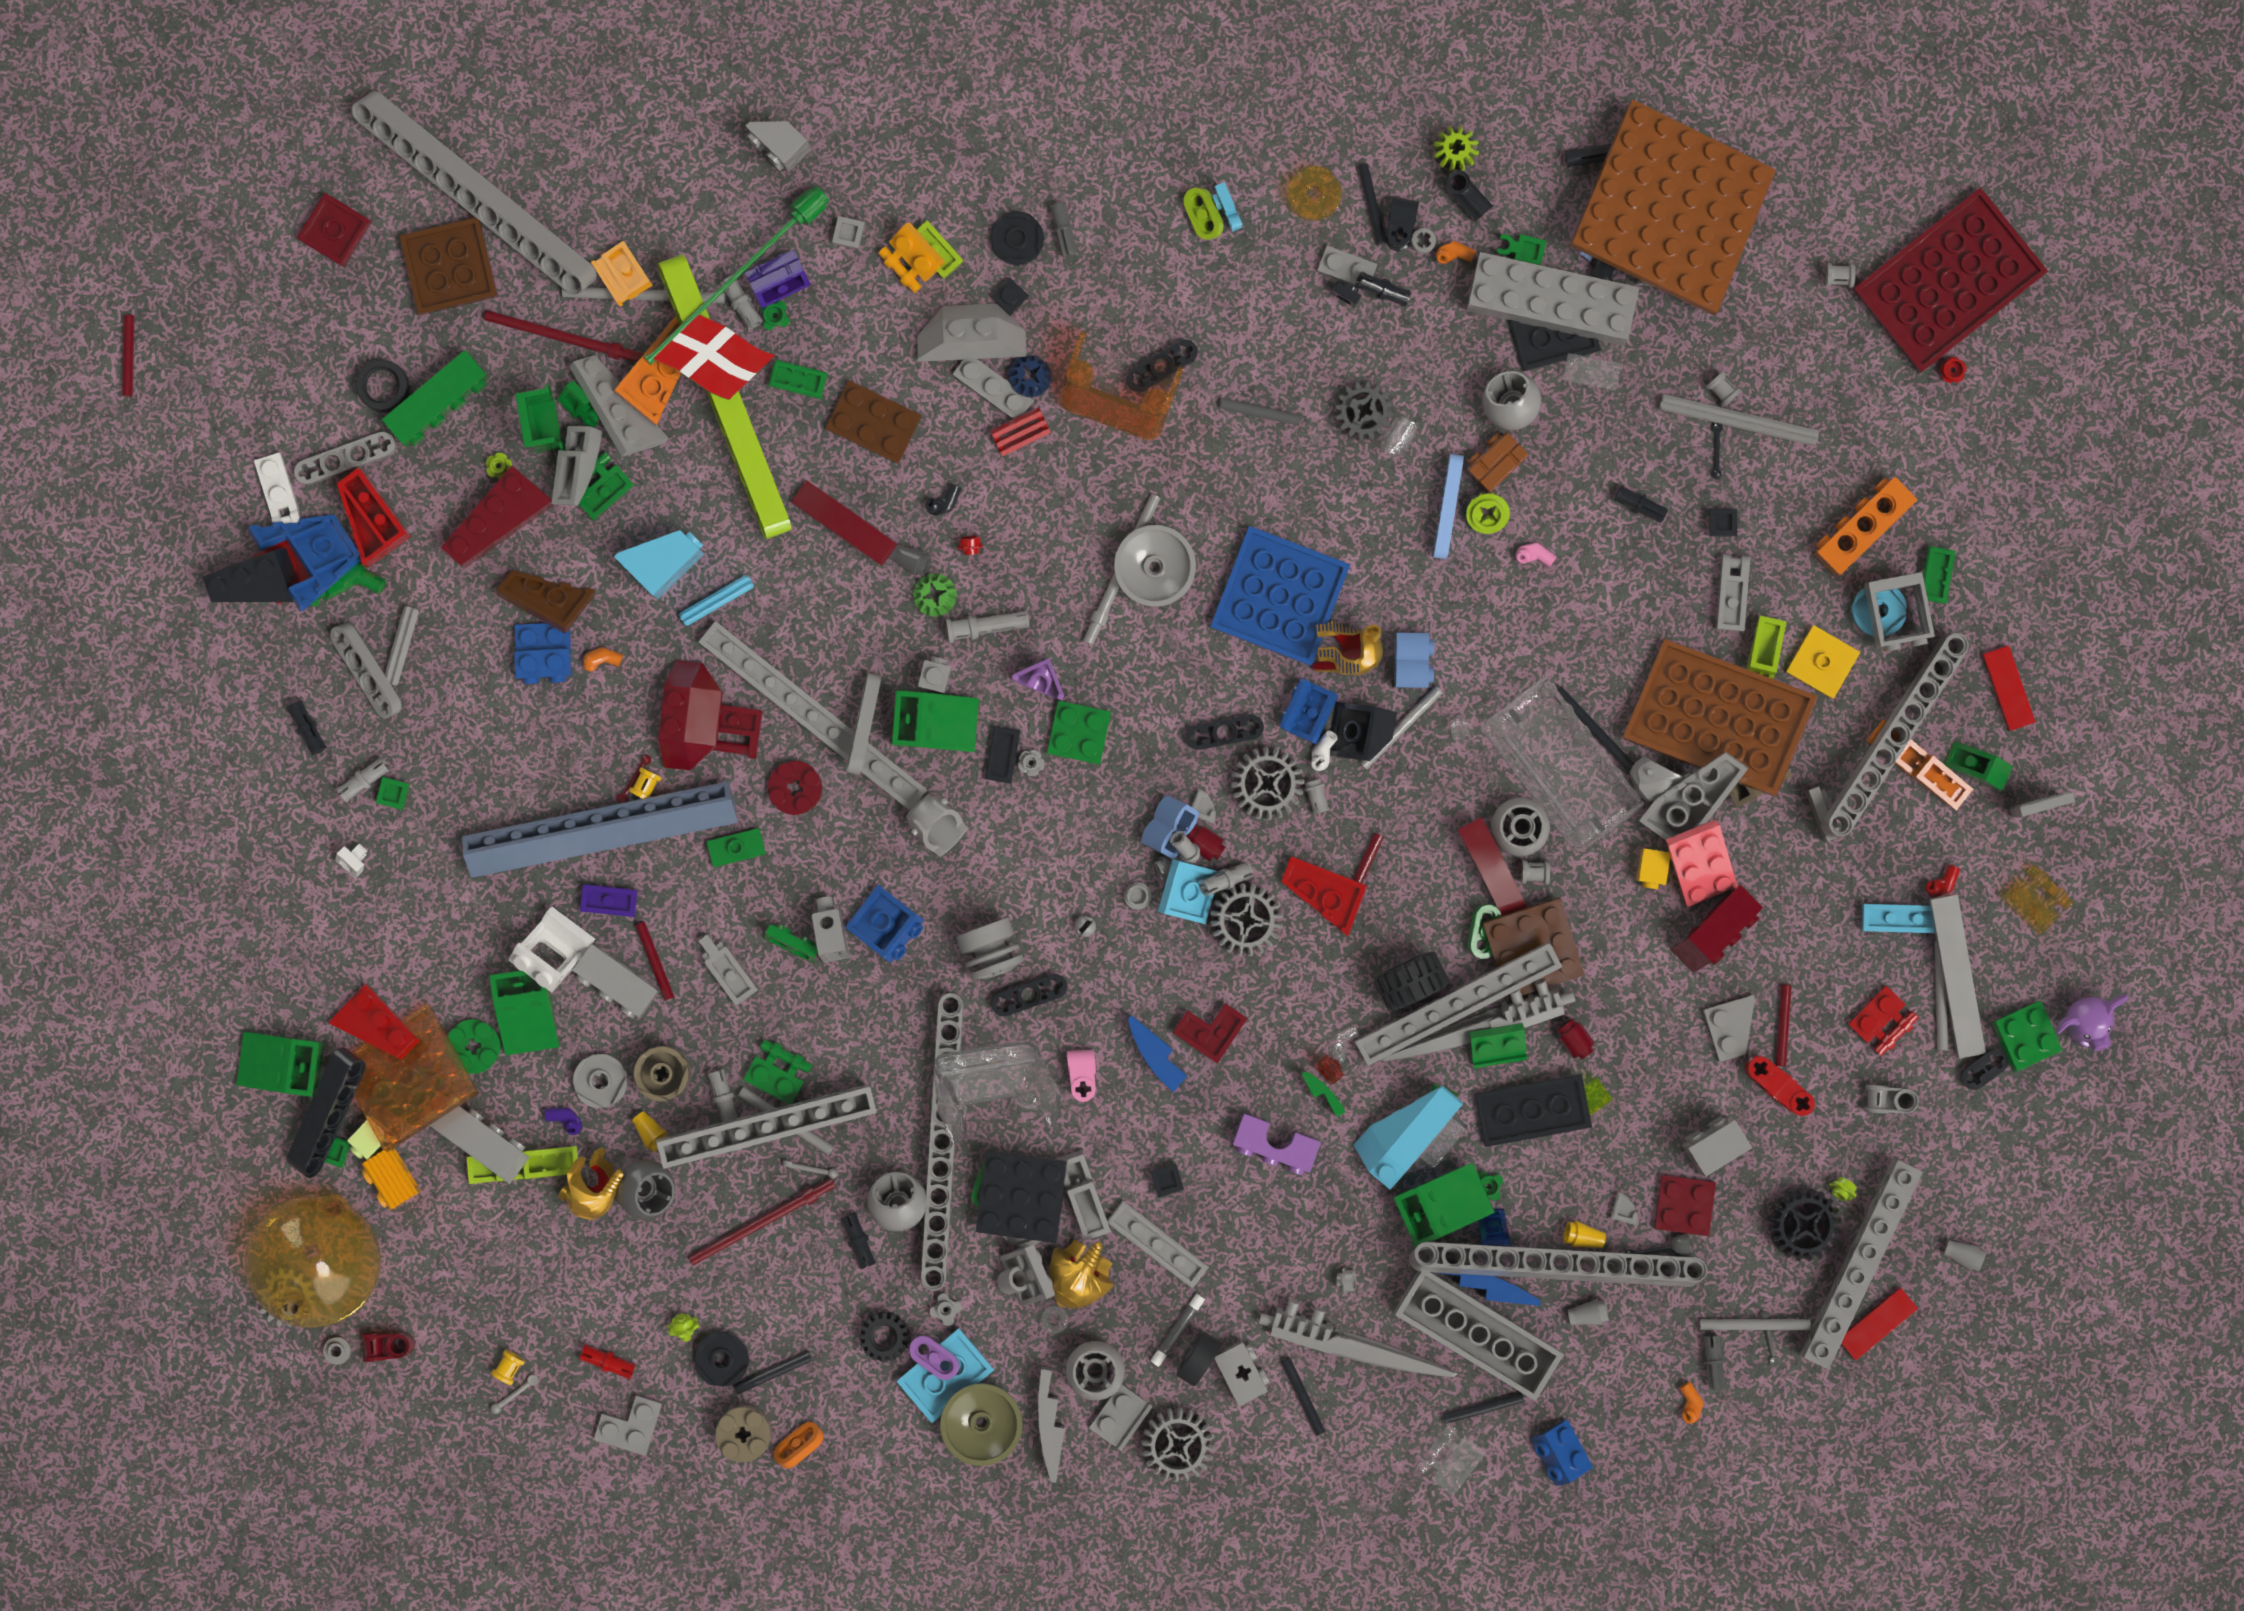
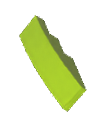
M577 1146L522 1151L529 1159L513 1180L567 1175L574 1161L578 1159ZM472 1156L466 1157L469 1184L505 1181Z

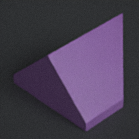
M1049 658L1015 673L1012 677V681L1060 701L1064 699L1063 691Z

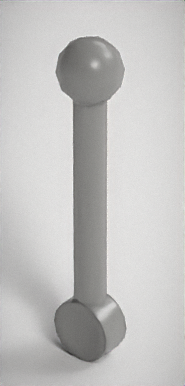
M784 1160L781 1165L783 1167L828 1175L832 1179L838 1176V1171L834 1168L826 1170Z
M530 1375L527 1382L498 1404H492L491 1412L493 1414L500 1413L504 1405L530 1385H536L538 1377Z

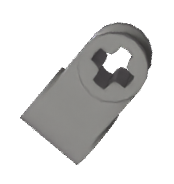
M1866 1084L1868 1102L1864 1112L1911 1113L1918 1107V1096L1910 1089ZM1903 1093H1908L1911 1097V1104L1907 1108H1901L1898 1104V1098Z

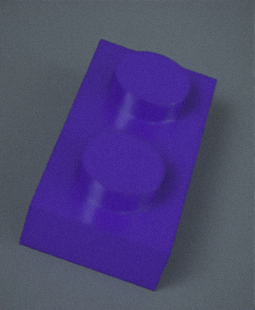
M583 884L580 911L635 917L638 890Z

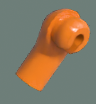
M1451 241L1439 247L1435 256L1440 264H1447L1458 257L1471 263L1476 250L1457 241Z

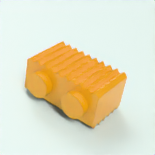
M393 1145L362 1163L364 1167L362 1174L370 1185L374 1183L379 1191L376 1197L384 1208L388 1206L390 1210L395 1209L422 1192Z

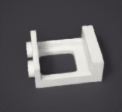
M551 907L522 943L516 945L509 961L517 969L525 972L540 986L545 987L552 993L573 970L595 938ZM539 942L545 943L564 958L565 961L557 970L531 952Z

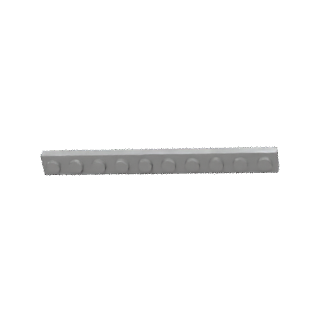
M715 621L700 639L699 643L848 761L854 731ZM867 744L861 772L908 810H911L928 790L871 744Z

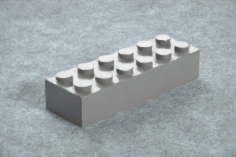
M1480 252L1475 266L1466 311L1505 320H1515L1527 325L1543 327L1554 331L1559 330L1563 333L1577 334L1581 337L1595 338L1599 341L1624 346L1629 339L1640 287Z
M1418 1271L1393 1311L1400 1319L1534 1401L1539 1397L1564 1355L1557 1348L1433 1272Z

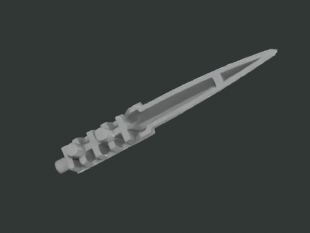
M1539 979L1535 982L1538 991L1537 995L1533 996V993L1527 994L1528 998L1523 999L1520 989L1510 993L1513 1003H1501V1009L1493 1008L1487 1010L1486 1013L1444 1027L1381 1059V1061L1410 1058L1470 1044L1469 1032L1519 1023H1523L1524 1028L1564 1015L1563 1006L1576 1000L1572 991L1559 995L1556 985L1552 986L1551 990H1549L1545 979Z
M1289 1299L1286 1311H1282L1283 1308L1277 1307L1274 1317L1261 1313L1259 1324L1272 1328L1271 1336L1325 1353L1413 1373L1443 1377H1455L1458 1374L1444 1366L1393 1346L1350 1333L1340 1328L1333 1330L1332 1323H1322L1325 1310L1322 1308H1315L1312 1319L1306 1318L1304 1314L1298 1316L1296 1312L1299 1302L1293 1299Z

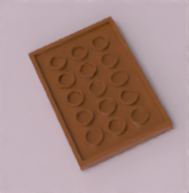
M1664 639L1623 735V739L1700 769L1723 753L1728 752L1748 767V770L1738 781L1739 784L1777 797L1818 696Z

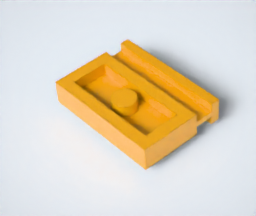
M624 241L602 254L601 258L597 261L593 260L591 262L620 307L626 300L633 299L653 286Z

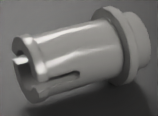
M1320 778L1305 782L1306 788H1304V792L1307 791L1313 814L1330 810L1323 790L1325 784L1321 783Z
M1177 831L1171 836L1170 843L1180 853V859L1183 862L1194 863L1199 859V846L1192 843L1183 831Z

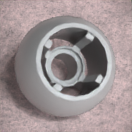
M1518 371L1503 372L1490 380L1485 387L1482 397L1483 409L1487 418L1497 427L1505 430L1522 429L1531 424L1539 414L1542 404L1541 392L1536 382L1528 375Z
M1524 797L1513 798L1502 803L1496 809L1491 821V833L1495 843L1502 851L1517 857L1528 856L1539 851L1545 845L1550 833V821L1544 808L1537 802ZM1524 808L1531 813L1529 816L1526 814L1515 816L1511 810ZM1505 817L1510 819L1508 825L1510 834L1506 837L1503 832ZM1535 817L1538 822V833L1536 837L1533 835L1535 830V823L1533 819ZM1518 819L1526 820L1529 825L1528 831L1523 835L1515 830V823ZM1514 837L1517 839L1528 838L1530 844L1517 846L1510 841Z
M892 1172L881 1176L874 1182L868 1194L867 1206L871 1217L879 1226L889 1231H904L919 1223L926 1210L927 1197L921 1183L912 1175L903 1172Z
M1090 1341L1079 1345L1072 1351L1066 1363V1378L1071 1389L1080 1397L1088 1400L1098 1401L1112 1396L1119 1390L1125 1377V1365L1120 1353L1113 1346L1102 1341ZM1091 1353H1100L1105 1356L1103 1358L1099 1356H1092L1088 1358L1086 1355ZM1079 1361L1084 1363V1377L1081 1381L1076 1373ZM1112 1361L1115 1368L1112 1380L1106 1376L1108 1371L1107 1363ZM1097 1362L1102 1365L1103 1372L1101 1375L1092 1376L1088 1372V1366L1091 1363ZM1088 1381L1092 1383L1103 1381L1105 1386L1090 1388L1086 1384Z

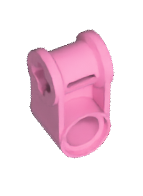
M1094 1049L1067 1051L1072 1095L1078 1101H1089L1093 1098L1096 1089ZM1080 1082H1086V1086H1091V1092H1087V1097H1081V1094L1075 1091L1076 1087H1080Z

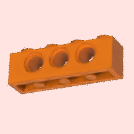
M1896 477L1891 478L1889 481L1884 478L1874 487L1877 493L1871 499L1864 497L1854 507L1857 512L1851 518L1846 515L1835 525V528L1838 530L1831 537L1826 534L1815 545L1818 550L1814 555L1835 577L1840 576L1918 500ZM1879 499H1883L1888 503L1889 510L1887 513H1881L1877 509ZM1859 518H1864L1869 522L1870 528L1868 532H1862L1858 529L1857 522ZM1840 537H1845L1850 541L1848 551H1843L1839 548L1838 540Z

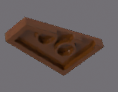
M511 571L497 588V596L565 634L595 595V589L585 588V590L571 587L569 583L561 582V584L545 581L543 577Z

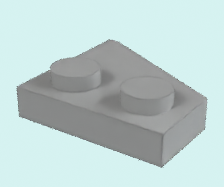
M1754 995L1703 1010L1719 1062L1746 1054L1755 1002Z

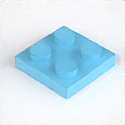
M1173 859L1158 912L1206 924L1214 894L1205 897L1200 891L1199 886L1201 885L1199 881L1218 874L1219 871Z

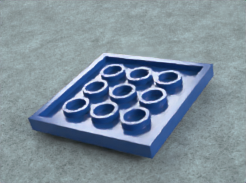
M1249 526L1210 628L1312 666L1323 638L1317 637V625L1329 622L1350 564Z

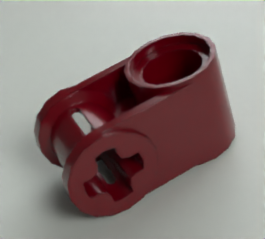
M371 1332L360 1334L361 1339L364 1340L365 1352L362 1362L399 1359L409 1355L415 1348L414 1337L408 1332ZM397 1338H401L406 1342L404 1352L397 1350L395 1346Z

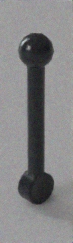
M1715 423L1712 426L1715 436L1714 469L1711 472V476L1714 479H1719L1722 476V472L1719 470L1720 432L1723 430V425Z

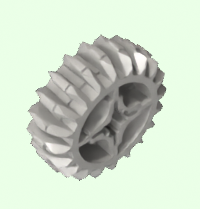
M1264 747L1263 756H1260L1258 750L1254 749V759L1251 760L1247 754L1243 756L1247 762L1246 766L1240 762L1236 764L1242 770L1241 774L1237 772L1232 773V777L1239 778V783H1231V788L1239 787L1240 792L1233 794V798L1243 797L1244 800L1238 806L1242 808L1247 803L1250 806L1246 811L1248 815L1253 812V809L1258 810L1256 819H1261L1262 812H1267V820H1272L1273 811H1276L1278 818H1282L1281 808L1284 807L1286 812L1290 813L1292 809L1288 803L1292 802L1295 805L1299 803L1293 797L1294 793L1303 795V790L1296 789V785L1304 784V779L1296 780L1295 775L1302 773V769L1292 770L1291 767L1297 761L1294 759L1288 764L1285 761L1289 756L1287 752L1283 754L1282 758L1277 757L1279 748L1274 749L1273 755H1268L1269 749ZM1272 761L1282 767L1276 772L1268 774L1257 763ZM1251 769L1258 780V784L1254 790L1247 794L1245 778L1247 772ZM1258 772L1263 777L1267 776V778L1269 776L1273 778L1279 774L1272 784L1273 790L1277 795L1272 790L1268 791V788L1266 791L1262 789L1259 793H1256L1263 784L1262 777ZM1288 773L1290 790L1286 798H1284L1277 784L1280 778ZM1267 793L1278 804L1262 806L1253 800L1259 795Z
M1241 883V892L1239 893L1236 892L1235 887H1232L1230 889L1232 896L1230 897L1225 892H1222L1220 895L1226 901L1222 904L1220 901L1215 900L1214 904L1220 907V911H1211L1210 913L1212 916H1218V921H1211L1210 926L1219 925L1220 929L1213 932V936L1216 937L1220 934L1224 936L1219 941L1220 946L1224 945L1227 941L1231 943L1227 948L1228 952H1232L1234 946L1239 947L1237 951L1238 956H1242L1243 948H1248V956H1253V947H1257L1260 954L1263 953L1261 944L1265 943L1271 948L1273 944L1268 938L1270 936L1274 939L1279 938V935L1274 933L1273 929L1283 928L1282 924L1275 923V918H1283L1282 913L1274 914V909H1278L1281 906L1280 903H1275L1271 906L1269 902L1275 896L1270 894L1267 898H1264L1263 895L1266 892L1264 887L1260 889L1259 894L1255 893L1256 884H1251L1250 891H1246L1245 884ZM1241 897H1247L1245 907L1240 913L1226 912L1231 902ZM1255 899L1264 904L1269 914V920L1259 918L1254 914ZM1250 905V917L1261 923L1249 924L1250 927L1246 928L1245 934H1243V922L1232 918V916L1240 917L1241 914L1244 916L1243 912H1247ZM1224 919L1234 921L1239 925L1238 941L1233 939L1226 931ZM1255 926L1268 928L1260 939L1246 943L1251 928Z
M1182 1407L1178 1408V1416H1173V1411L1169 1408L1167 1409L1168 1418L1165 1419L1161 1412L1157 1414L1160 1421L1159 1424L1152 1419L1149 1421L1150 1426L1154 1428L1153 1431L1144 1429V1434L1150 1437V1439L1142 1440L1141 1444L1143 1446H1150V1449L1142 1451L1143 1456L1152 1455V1458L1146 1464L1147 1466L1157 1464L1153 1471L1154 1474L1157 1475L1162 1469L1165 1470L1163 1474L1164 1480H1167L1169 1474L1173 1473L1174 1482H1178V1474H1183L1184 1480L1189 1481L1188 1472L1192 1471L1193 1475L1198 1477L1199 1472L1196 1467L1200 1466L1203 1470H1206L1208 1467L1202 1460L1212 1461L1213 1456L1207 1453L1206 1450H1215L1214 1444L1207 1443V1441L1214 1439V1434H1204L1210 1428V1425L1206 1423L1200 1427L1199 1424L1203 1420L1201 1415L1192 1420L1193 1410H1189L1187 1417L1183 1416ZM1171 1424H1186L1194 1430L1185 1434H1179L1172 1428ZM1164 1429L1169 1442L1163 1450L1157 1453L1155 1442L1158 1434ZM1171 1434L1175 1439L1179 1438V1442L1181 1439L1186 1441L1183 1443V1450L1186 1456L1183 1455L1182 1451L1171 1449L1174 1446ZM1200 1437L1201 1449L1193 1461L1188 1452V1447L1194 1442V1439ZM1171 1456H1178L1186 1465L1179 1467L1171 1466L1162 1460Z

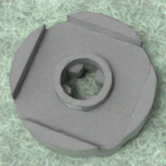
M595 1054L579 1063L573 1075V1085L578 1098L584 1104L593 1108L610 1107L619 1102L625 1095L628 1088V1072L622 1062L614 1056ZM603 1073L606 1075L605 1080L608 1081L607 1086L602 1085L599 1089L596 1087L597 1082L593 1079L595 1075L601 1076Z

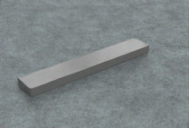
M1958 894L1930 898L1929 902L1957 1057L1960 1059L1985 1054Z

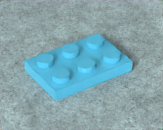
M960 1328L940 1343L958 1358L959 1369L953 1378L941 1380L917 1363L897 1380V1383L931 1423L942 1415L945 1404L954 1393L968 1385L980 1383L994 1371L993 1366ZM944 1360L940 1363V1366L943 1370H948L951 1364L949 1361Z

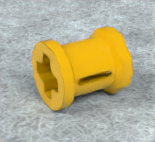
M640 767V775L634 787H630L629 792L642 799L650 798L657 782H661L662 777Z
M505 1349L501 1362L496 1369L492 1370L491 1375L508 1385H512L515 1373L520 1365H524L525 1360L512 1351Z

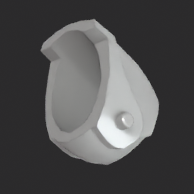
M1646 755L1639 759L1630 771V777L1635 790L1647 803L1654 802L1657 797L1692 775L1686 771L1680 774L1674 773L1655 763Z
M928 794L914 805L906 819L912 829L911 833L930 851L942 857L956 845L968 830V827L963 823L959 813L947 804L948 801L945 798L941 800L936 796Z

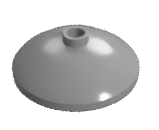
M1149 525L1136 529L1122 541L1115 556L1114 570L1120 588L1130 599L1141 605L1160 607L1177 601L1188 591L1194 580L1196 560L1189 542L1179 532L1166 526ZM1156 562L1159 564L1160 569L1158 572H1152L1149 569V565Z

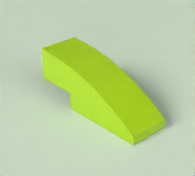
M1759 616L1746 666L1747 670L1774 679L1777 673L1787 621Z

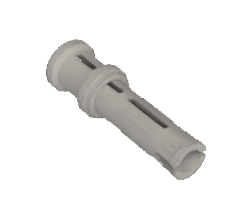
M1027 610L985 618H976V616L973 617L971 615L968 619L957 621L946 619L949 643H954V640L970 637L972 640L979 638V635L1029 628Z

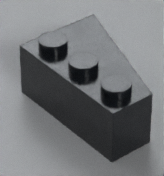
M287 548L274 550L202 576L211 602H293L288 594V588L299 583Z

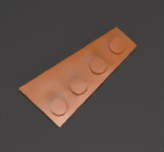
M676 316L613 391L655 426L658 424L681 373L657 361L649 365L643 357L646 354L650 355L680 326Z

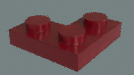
M1226 1003L1211 1025L1187 1010L1173 1031V1034L1218 1064L1248 1018Z

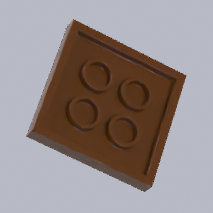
M476 217L400 235L419 316L499 297L482 224Z
M1560 897L1482 922L1496 968L1550 942L1562 967L1540 978L1545 979L1548 987L1585 975ZM1536 981L1520 988L1521 995L1537 991ZM1510 994L1505 996L1507 1001L1511 1000Z

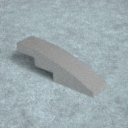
M1041 1367L1038 1395L1039 1430L1051 1482L1056 1483L1065 1425L1054 1424L1059 1397L1048 1395L1052 1368Z

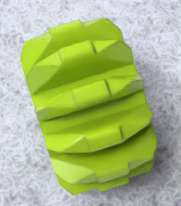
M1451 126L1448 127V136L1440 132L1438 138L1441 142L1437 141L1433 144L1435 149L1440 150L1434 153V158H1444L1439 164L1441 168L1445 167L1447 162L1450 163L1449 172L1454 171L1455 165H1458L1459 170L1465 171L1464 162L1468 166H1473L1474 160L1471 157H1478L1479 151L1473 149L1478 145V140L1469 141L1473 132L1468 131L1464 136L1462 134L1463 126L1458 127L1457 133H1454ZM1455 143L1460 145L1459 149L1463 148V151H1459L1458 155L1452 153L1453 149H1449Z

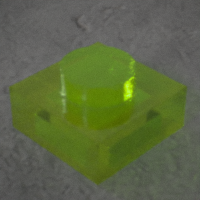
M1598 1077L1585 1085L1590 1115H1593L1613 1100Z

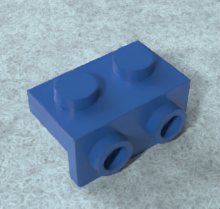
M1301 678L1300 682L1293 689L1292 700L1288 708L1281 715L1280 728L1292 735L1317 744L1339 695Z
M1568 1419L1531 1438L1536 1454L1541 1458L1547 1469L1548 1477L1556 1486L1571 1483L1593 1468Z

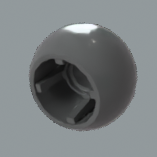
M643 1159L629 1164L622 1170L623 1178L617 1188L616 1196L622 1209L629 1215L640 1219H650L663 1214L670 1207L675 1197V1182L670 1171L667 1168L663 1169L661 1163Z

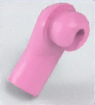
M1539 543L1522 545L1516 551V559L1522 564L1539 560L1547 567H1550L1557 558V556Z

